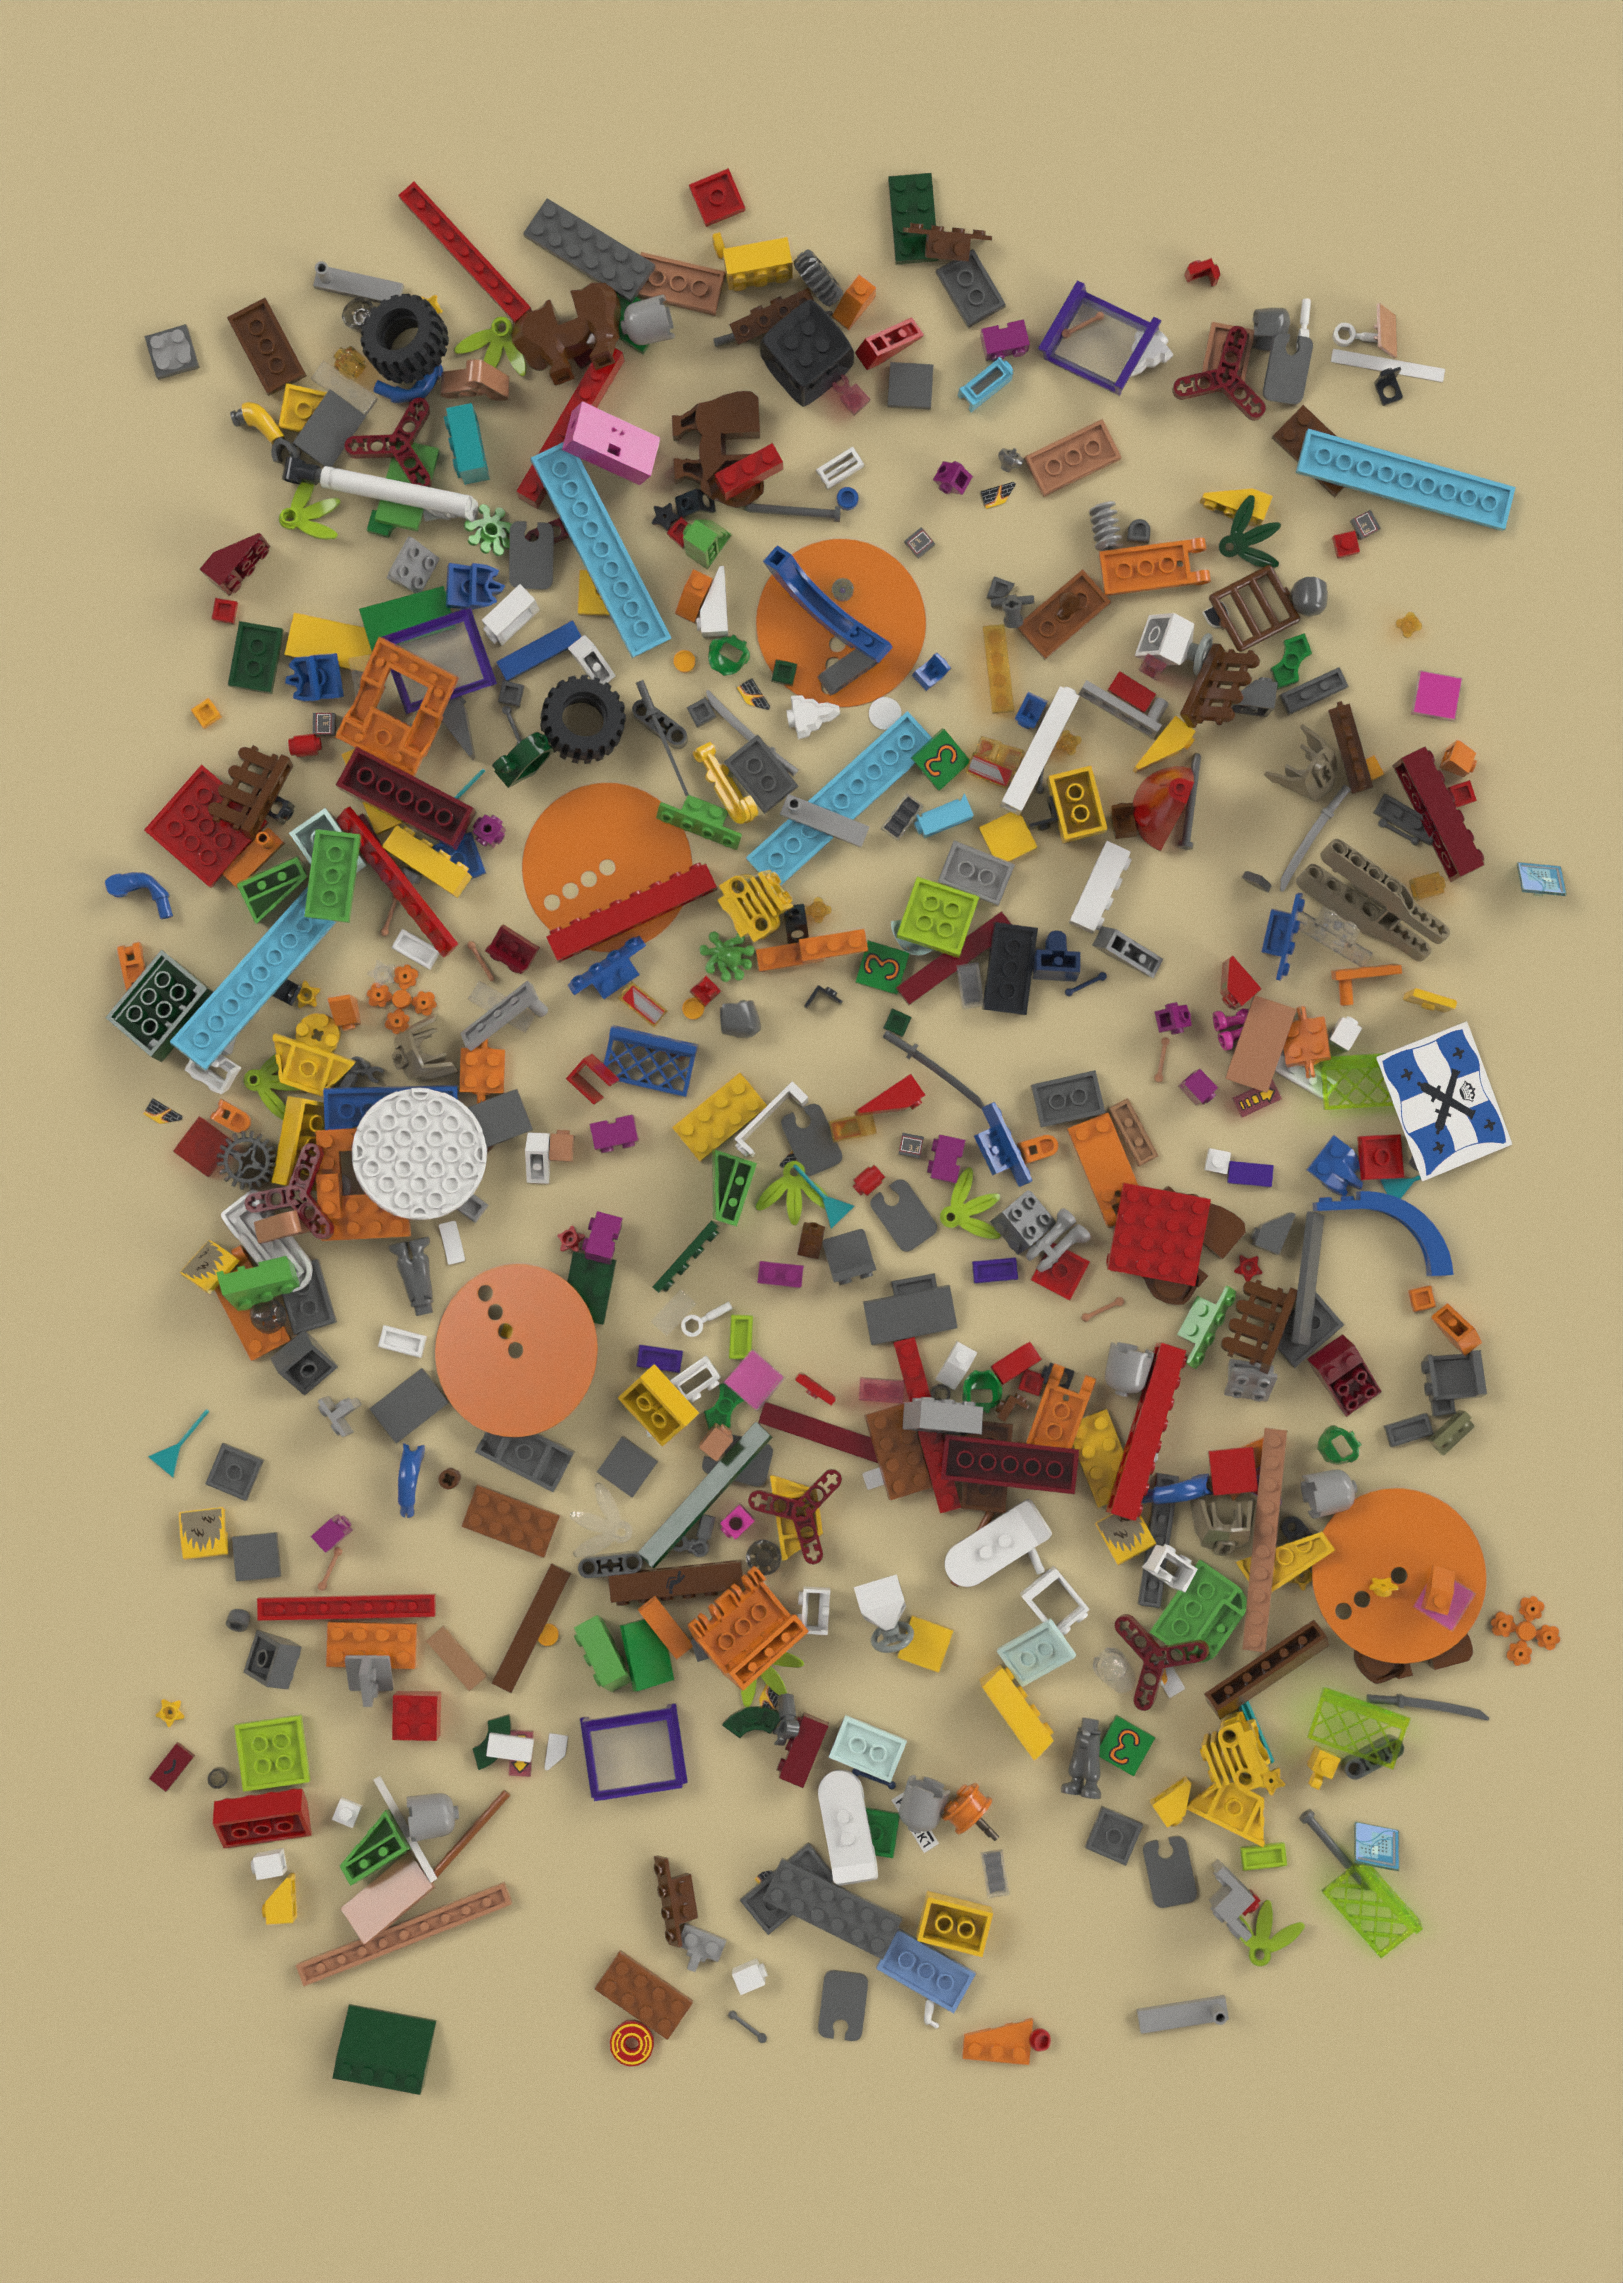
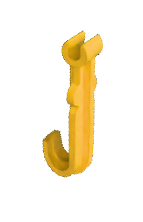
M708 742L693 751L694 758L699 763L703 762L708 771L705 774L706 780L709 783H714V790L733 821L737 824L753 821L758 816V809L751 795L743 797L733 779L727 776L729 769L726 765L718 763L715 758L716 749L714 745Z

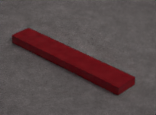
M1001 911L969 934L965 939L959 958L943 953L897 986V991L908 1006L958 971L960 966H965L991 946L993 923L1011 924L1004 913Z
M765 1401L758 1423L878 1463L871 1437Z

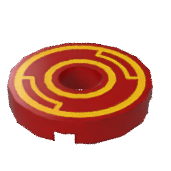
M638 2020L622 2022L613 2030L610 2038V2051L613 2057L620 2064L629 2067L639 2066L646 2062L654 2048V2035L652 2031ZM628 2038H635L638 2041V2046L629 2048L626 2045Z

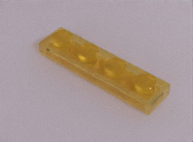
M1004 624L983 626L992 714L1014 712Z

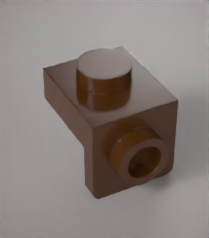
M1119 803L1111 806V823L1115 839L1137 836L1133 803Z
M804 1222L797 1255L819 1259L825 1226L815 1222Z
M1017 1393L1014 1396L1009 1394L1005 1401L1001 1399L995 1409L998 1412L996 1417L1005 1422L1016 1403L1028 1410L1027 1399Z

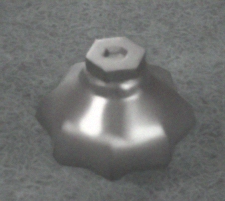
M1002 448L998 453L1003 471L1010 472L1011 469L1019 468L1024 462V458L1019 453H1016V448H1013V450Z

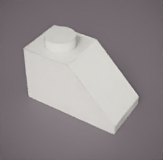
M585 635L568 647V650L591 680H594V676L600 678V683L604 685L616 676L596 646Z
M528 1133L525 1148L527 1183L549 1184L550 1134Z
M956 1341L935 1380L955 1390L968 1371L977 1352Z

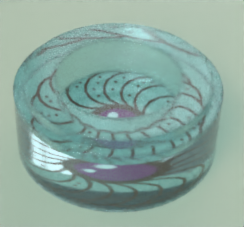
M840 578L833 583L832 594L836 600L847 601L852 597L854 587L850 580Z

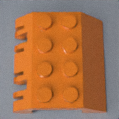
M755 1566L747 1572L748 1576L744 1574L741 1577L745 1587L743 1591H741L738 1585L733 1584L730 1587L731 1590L727 1589L714 1601L715 1606L710 1604L707 1607L712 1619L708 1620L704 1614L700 1613L697 1616L698 1620L694 1618L687 1624L695 1641L721 1673L742 1691L809 1632L795 1614L790 1615L763 1582L767 1579Z

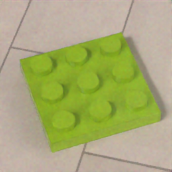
M917 876L896 938L959 958L979 896Z
M302 1714L234 1725L243 1792L311 1781Z

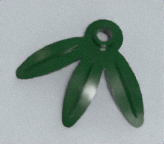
M1249 495L1236 512L1230 535L1220 540L1219 551L1225 557H1234L1238 554L1242 559L1259 567L1271 565L1273 568H1276L1279 562L1273 556L1248 546L1268 539L1280 529L1281 524L1279 522L1266 523L1243 533L1251 519L1255 503V497ZM1232 543L1234 545V548L1232 550H1227L1226 544Z

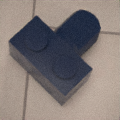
M1058 930L1052 931L1045 940V950L1037 949L1035 952L1033 979L1076 982L1080 974V952L1067 951L1066 934Z

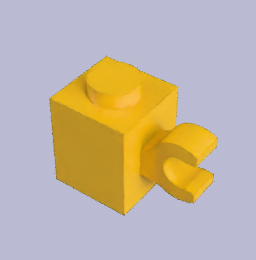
M1315 1745L1307 1763V1766L1313 1771L1308 1784L1319 1790L1323 1782V1776L1330 1779L1333 1778L1341 1758L1335 1753Z

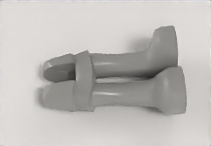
M1065 1208L1058 1212L1057 1222L1042 1239L1037 1240L1036 1244L1030 1247L1026 1255L1029 1261L1037 1257L1042 1250L1048 1255L1036 1267L1039 1272L1051 1268L1052 1264L1058 1262V1258L1073 1244L1086 1243L1091 1239L1089 1232L1083 1226L1077 1224L1053 1249L1050 1245L1076 1223L1074 1216Z

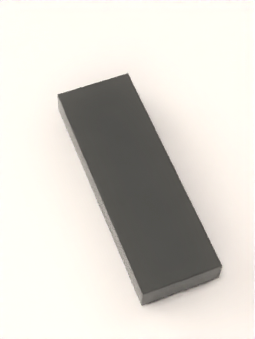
M1340 667L1280 694L1279 697L1287 714L1290 715L1349 686Z
M1383 794L1373 814L1386 819L1387 822L1413 837H1418L1420 841L1430 846L1433 838L1432 835L1430 838L1428 837L1420 819L1423 820L1422 814L1389 795Z

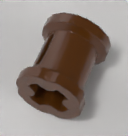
M448 1468L441 1472L438 1479L440 1486L448 1490L456 1487L461 1480L460 1472L454 1468ZM448 1474L455 1477L452 1484L450 1481L446 1482L445 1480Z

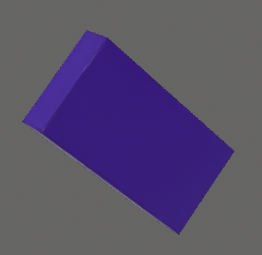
M1229 1161L1227 1183L1272 1187L1274 1165Z
M1016 1257L972 1261L974 1283L1018 1279Z
M639 1345L636 1367L650 1368L655 1364L659 1370L680 1373L683 1351Z

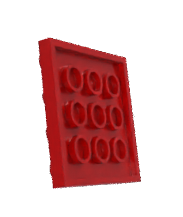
M201 764L144 831L208 887L212 888L223 876L226 869L253 840L246 838L241 828L238 832L233 829L234 825L222 820L219 823L213 821V816L210 815L208 806L213 802L222 803L224 798L220 796L218 788L224 783ZM231 801L228 805L229 808L239 812L243 809V806ZM264 820L258 833L268 825L269 822L267 820Z
M1123 1183L1107 1270L1195 1286L1211 1199Z

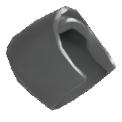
M1263 308L1254 311L1252 320L1255 331L1252 348L1270 351L1273 337L1278 333H1288L1290 316L1287 309Z
M1304 577L1294 583L1291 591L1294 609L1299 614L1307 617L1320 615L1327 607L1328 591L1326 582L1317 577Z
M753 1000L722 1004L720 1008L722 1034L737 1038H750L761 1030L759 1015Z

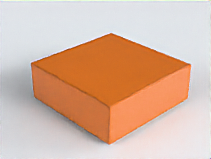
M1431 1285L1408 1290L1413 1312L1436 1307Z

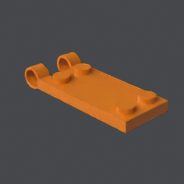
M1205 538L1099 551L1104 594L1111 596L1210 583L1209 570L1190 571L1188 553H1200L1207 550ZM1177 562H1182L1183 566H1177Z
M1107 1112L1067 1128V1131L1105 1224L1110 1228L1115 1226L1116 1214L1111 1206L1119 1203L1120 1196H1115V1191L1121 1192L1123 1183L1138 1185L1111 1117Z
M242 1245L231 1250L232 1255L239 1260L237 1263L239 1266H245V1269L254 1267L247 1251ZM220 1285L214 1289L251 1361L292 1340L272 1300L255 1304L248 1310L238 1311L222 1295Z
M1055 1363L1026 1443L1072 1449L1095 1386L1096 1378L1086 1375L1080 1392L1077 1393L1059 1386L1065 1367ZM1064 1395L1069 1396L1068 1401L1063 1400Z

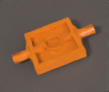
M1301 1006V1009L1300 1007L1296 1008L1298 1020L1292 1022L1283 1048L1287 1068L1303 1066L1305 1067L1306 1078L1310 1079L1315 1077L1314 1065L1321 1061L1331 1060L1325 1017L1307 1018L1306 1007Z
M488 1038L472 1051L468 1048H461L459 1092L477 1095V1104L481 1103V1100L482 1102L486 1101V1095L492 1093L504 1094L505 1049H492L488 1047Z

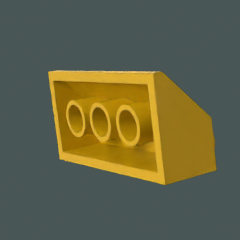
M291 1096L287 1097L275 1161L276 1166L274 1167L271 1183L288 1186L302 1148L309 1143L316 1144V1131L325 1130L324 1102ZM314 1150L309 1151V1155H311V1157L316 1156L317 1153H315ZM306 1161L304 1163L305 1165L313 1166L312 1163ZM307 1168L303 1169L300 1172V1178L303 1181L309 1178V1170ZM316 1179L312 1190L317 1191Z
M1000 1664L979 1679L980 1684L1032 1759L1036 1760L1054 1741L1051 1736L1054 1732L1047 1722L1042 1724L1038 1718L1041 1714L1034 1704L1029 1705L1025 1700L1028 1695L1021 1685L1016 1687L1012 1680L1015 1677L1009 1668L1004 1669Z

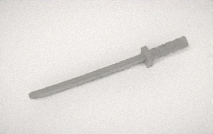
M709 690L706 691L709 704L743 737L750 741L756 736ZM768 746L786 771L795 776L799 769L777 754L774 747L770 748Z
M1343 785L1329 805L1321 810L1322 814L1306 835L1281 877V892L1285 890L1318 833L1328 819L1334 816L1333 812L1347 796V793L1350 792L1351 789L1348 786Z

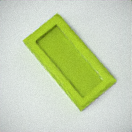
M731 1314L729 1359H745L751 1352L752 1315Z
M1284 1842L1265 1844L1264 1847L1259 1845L1240 1847L1243 1871L1287 1866Z

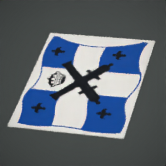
M1467 1021L1376 1057L1422 1181L1512 1145Z

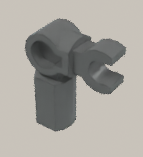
M352 1057L351 1059L355 1060L356 1063L342 1076L337 1088L354 1087L359 1079L357 1074L362 1076L366 1074L372 1082L378 1083L379 1080L373 1077V1073L377 1070L383 1073L384 1070L378 1066L371 1067V1063L362 1057Z
M703 1514L700 1518L696 1534L698 1540L693 1538L688 1540L684 1535L681 1539L683 1546H674L673 1550L677 1552L688 1550V1553L694 1554L697 1557L707 1555L710 1551L708 1539H711L716 1517Z
M781 1694L777 1698L779 1716L782 1721L780 1726L773 1730V1734L777 1735L774 1745L784 1746L787 1739L796 1737L799 1733V1722L794 1720L796 1709L794 1695Z

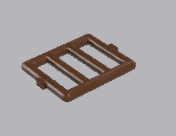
M1267 565L1209 596V601L1220 619L1219 625L1221 629L1227 631L1238 652H1243L1300 621V616L1289 598L1291 595L1287 587H1283L1271 565ZM1265 576L1269 578L1290 616L1281 622L1278 621L1257 583V580ZM1249 585L1271 625L1270 628L1262 632L1238 591ZM1228 595L1232 597L1253 635L1243 642L1220 602V599Z

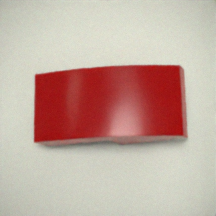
M1029 1341L993 1364L991 1369L1000 1383L1004 1385L1039 1363L1042 1358Z

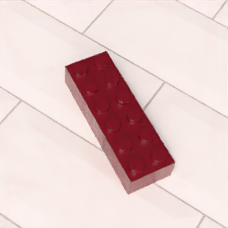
M357 746L336 783L339 790L454 850H457L476 814L475 809L470 805Z
M1425 746L1402 757L1392 766L1414 810L1422 814L1423 820L1420 819L1428 837L1430 838L1432 835V846L1450 882H1453L1484 866V855L1480 849L1476 848L1473 842L1475 840L1474 835L1470 829L1466 828L1463 822L1465 821L1464 815L1460 809L1457 810L1454 804V795L1451 790H1447L1444 784V775L1440 770H1437L1434 764V755Z
M945 1434L941 1479L1075 1494L1079 1449Z

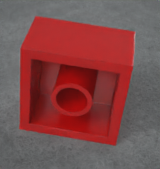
M396 1691L393 1695L392 1740L437 1741L440 1737L441 1691Z

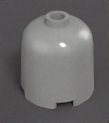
M664 294L634 302L625 309L624 321H621L622 331L624 334L629 335L630 340L634 344L646 345L675 338L674 333H670V329L674 328L670 309L663 304V301H666Z
M1111 1342L1105 1370V1381L1109 1387L1116 1390L1115 1394L1128 1397L1129 1393H1137L1144 1389L1154 1356L1153 1351L1146 1349L1144 1353L1138 1351V1346L1121 1342H1117L1116 1345Z
M1337 1469L1302 1476L1305 1480L1301 1482L1302 1497L1304 1503L1309 1502L1311 1510L1308 1513L1311 1518L1316 1519L1348 1510L1353 1505L1355 1493H1357V1485L1346 1472Z
M916 1775L909 1776L899 1808L900 1819L908 1826V1830L914 1833H921V1831L927 1832L937 1827L950 1795V1790L945 1791L943 1789L944 1784L925 1776L923 1780L916 1779Z
M436 1793L407 1797L411 1842L443 1837L453 1831L455 1820L459 1819L458 1805L453 1806L452 1799L448 1795Z

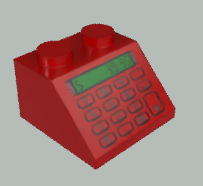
M1232 955L1222 963L1220 994L1223 996L1222 1001L1228 1008L1236 1010L1262 988Z

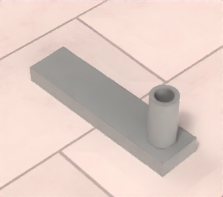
M323 261L315 265L316 276L313 284L315 289L377 303L384 299L389 300L391 299L390 296L393 295L401 296L403 293V283L331 268Z
M1087 680L1078 694L1154 739L1162 726L1158 722L1169 705L1166 700L1157 698L1146 716Z
M790 794L787 795L780 812V816L860 848L870 827Z
M527 980L460 1034L465 1046L472 1051L527 1007L538 1017L545 1016L548 1012V1007L539 1000L534 986Z
M1224 1995L1137 2009L1141 2034L1211 2022L1223 2025L1229 2020Z

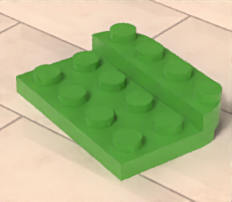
M1200 1559L1195 1565L1197 1571L1186 1592L1177 1591L1150 1630L1151 1634L1167 1645L1193 1640L1205 1641L1209 1646V1654L1203 1661L1197 1663L1207 1662L1218 1654L1244 1616L1247 1607V1599L1242 1589ZM1196 1646L1193 1651H1188V1659H1190L1189 1655L1191 1653H1198L1201 1656L1203 1649H1199ZM1174 1649L1176 1652L1183 1656L1182 1652L1179 1649Z

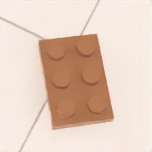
M1217 322L1211 323L1201 372L1217 369L1226 336L1233 327L1232 325ZM1245 328L1247 340L1237 371V375L1244 382L1255 331ZM1235 333L1234 335V342L1232 345L1234 347H1236L1237 342L1240 339L1239 333ZM1229 352L1225 354L1227 362L1234 363L1237 361L1234 353ZM1225 369L1224 375L1221 377L1223 383L1229 380L1227 376L1230 369ZM1200 379V388L1206 389L1210 386L1207 379ZM1236 389L1234 395L1241 396L1243 389Z

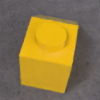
M1186 1776L1150 1800L1151 1805L1167 1828L1181 1823L1182 1817L1186 1815L1191 1783Z
M290 1873L265 1901V1904L262 1905V1916L266 1918V1925L293 1923L296 1920L295 1873Z

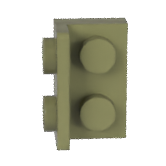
M1458 1410L1428 1439L1441 1455L1448 1453L1474 1428V1424L1470 1421V1415L1466 1411Z

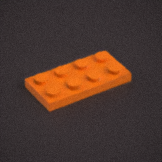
M328 1622L326 1667H346L345 1656L376 1655L390 1656L391 1668L393 1669L416 1668L417 1623Z

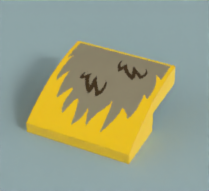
M208 1240L179 1273L204 1292L211 1294L219 1285L216 1272L223 1271L224 1274H228L237 1265L239 1260L216 1243Z
M223 1507L179 1512L180 1539L184 1560L228 1555V1533L225 1528V1509Z
M1111 1514L1095 1523L1118 1566L1157 1545L1141 1515L1139 1518L1137 1517L1136 1521Z

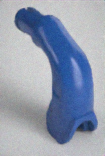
M441 364L439 367L436 366L432 374H426L423 376L424 379L420 381L416 380L411 389H403L399 386L393 387L377 380L374 386V393L391 399L392 403L411 402L415 398L424 399L432 391L437 380H440L443 366Z
M144 872L119 873L105 880L108 893L114 897L128 896V892L141 888L149 889L152 900L156 902L160 919L173 917L168 899L170 897L168 891L151 875Z
M403 1443L398 1474V1504L401 1508L400 1514L404 1518L406 1513L407 1518H411L415 1513L416 1485L421 1462L425 1454V1445L418 1446L416 1451H410L409 1445Z
M1198 1474L1176 1484L1149 1489L1147 1495L1143 1496L1144 1498L1141 1503H1177L1206 1495H1213L1210 1489L1206 1488V1482L1210 1476L1209 1474Z

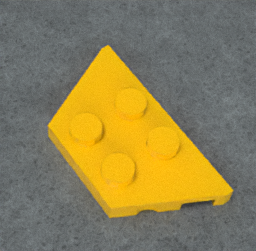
M276 1033L272 1037L275 1043V1057L279 1068L280 1083L321 1097L323 1096L324 1088H331L356 1063L355 1060Z
M770 1475L772 1493L799 1499L809 1488V1486ZM813 1489L810 1493V1498L813 1501H818L817 1489ZM806 1497L803 1499L806 1504L803 1507H796L797 1516H805V1509L808 1506L811 1509L815 1507L809 1503ZM780 1499L774 1502L775 1511H784L786 1503ZM818 1508L813 1513V1518L818 1535L821 1536L823 1529L820 1509ZM776 1516L782 1561L801 1550L793 1520ZM809 1526L801 1529V1536L805 1539L811 1538L814 1534L813 1529Z
M1223 1779L1221 1788H1217L1216 1783H1213L1188 1803L1187 1810L1264 1847L1263 1796L1251 1790H1240L1233 1781H1231L1230 1785L1226 1786Z

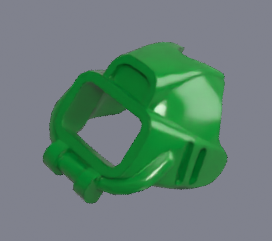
M734 634L731 637L716 638L709 646L708 659L711 669L721 673L723 676L737 673L750 659V652L746 647L747 642L739 640ZM728 643L743 652L737 663L720 654L724 644Z
M974 1370L965 1379L962 1400L971 1402V1390L990 1389L992 1391V1401L990 1403H975L976 1407H983V1412L990 1413V1409L997 1406L1002 1398V1386L996 1375L990 1370Z
M1331 1425L1320 1436L1317 1450L1325 1462L1340 1465L1357 1460L1359 1457V1447L1362 1444L1360 1441H1357L1353 1431L1348 1432L1343 1428H1338L1336 1425ZM1340 1435L1344 1436L1353 1452L1345 1457L1339 1454L1332 1443V1440Z

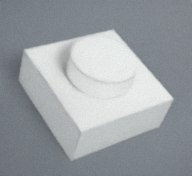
M1208 1148L1204 1170L1227 1174L1231 1153Z
M342 1797L332 1820L353 1828L362 1805Z

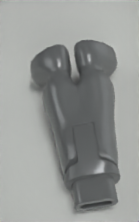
M429 1237L409 1241L413 1259L409 1257L408 1241L389 1245V1251L398 1256L397 1268L404 1282L410 1305L415 1309L416 1316L433 1313L431 1303L434 1301L432 1299L430 1264L428 1256L424 1254V1249L430 1244Z
M1082 1718L1081 1727H1078L1079 1731L1076 1735L1073 1755L1068 1770L1072 1780L1061 1786L1062 1793L1080 1795L1090 1799H1101V1791L1097 1786L1101 1775L1099 1761L1101 1731L1098 1730L1099 1720Z

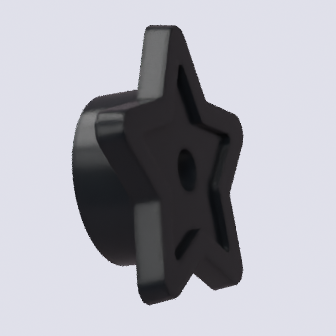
M671 503L664 507H653L656 514L652 521L653 525H661L668 531L670 525L674 521L679 520V516L672 512Z

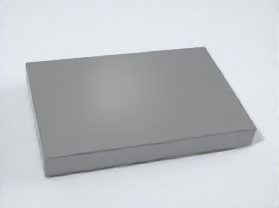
M954 840L938 882L979 896V898L999 906L1015 864Z

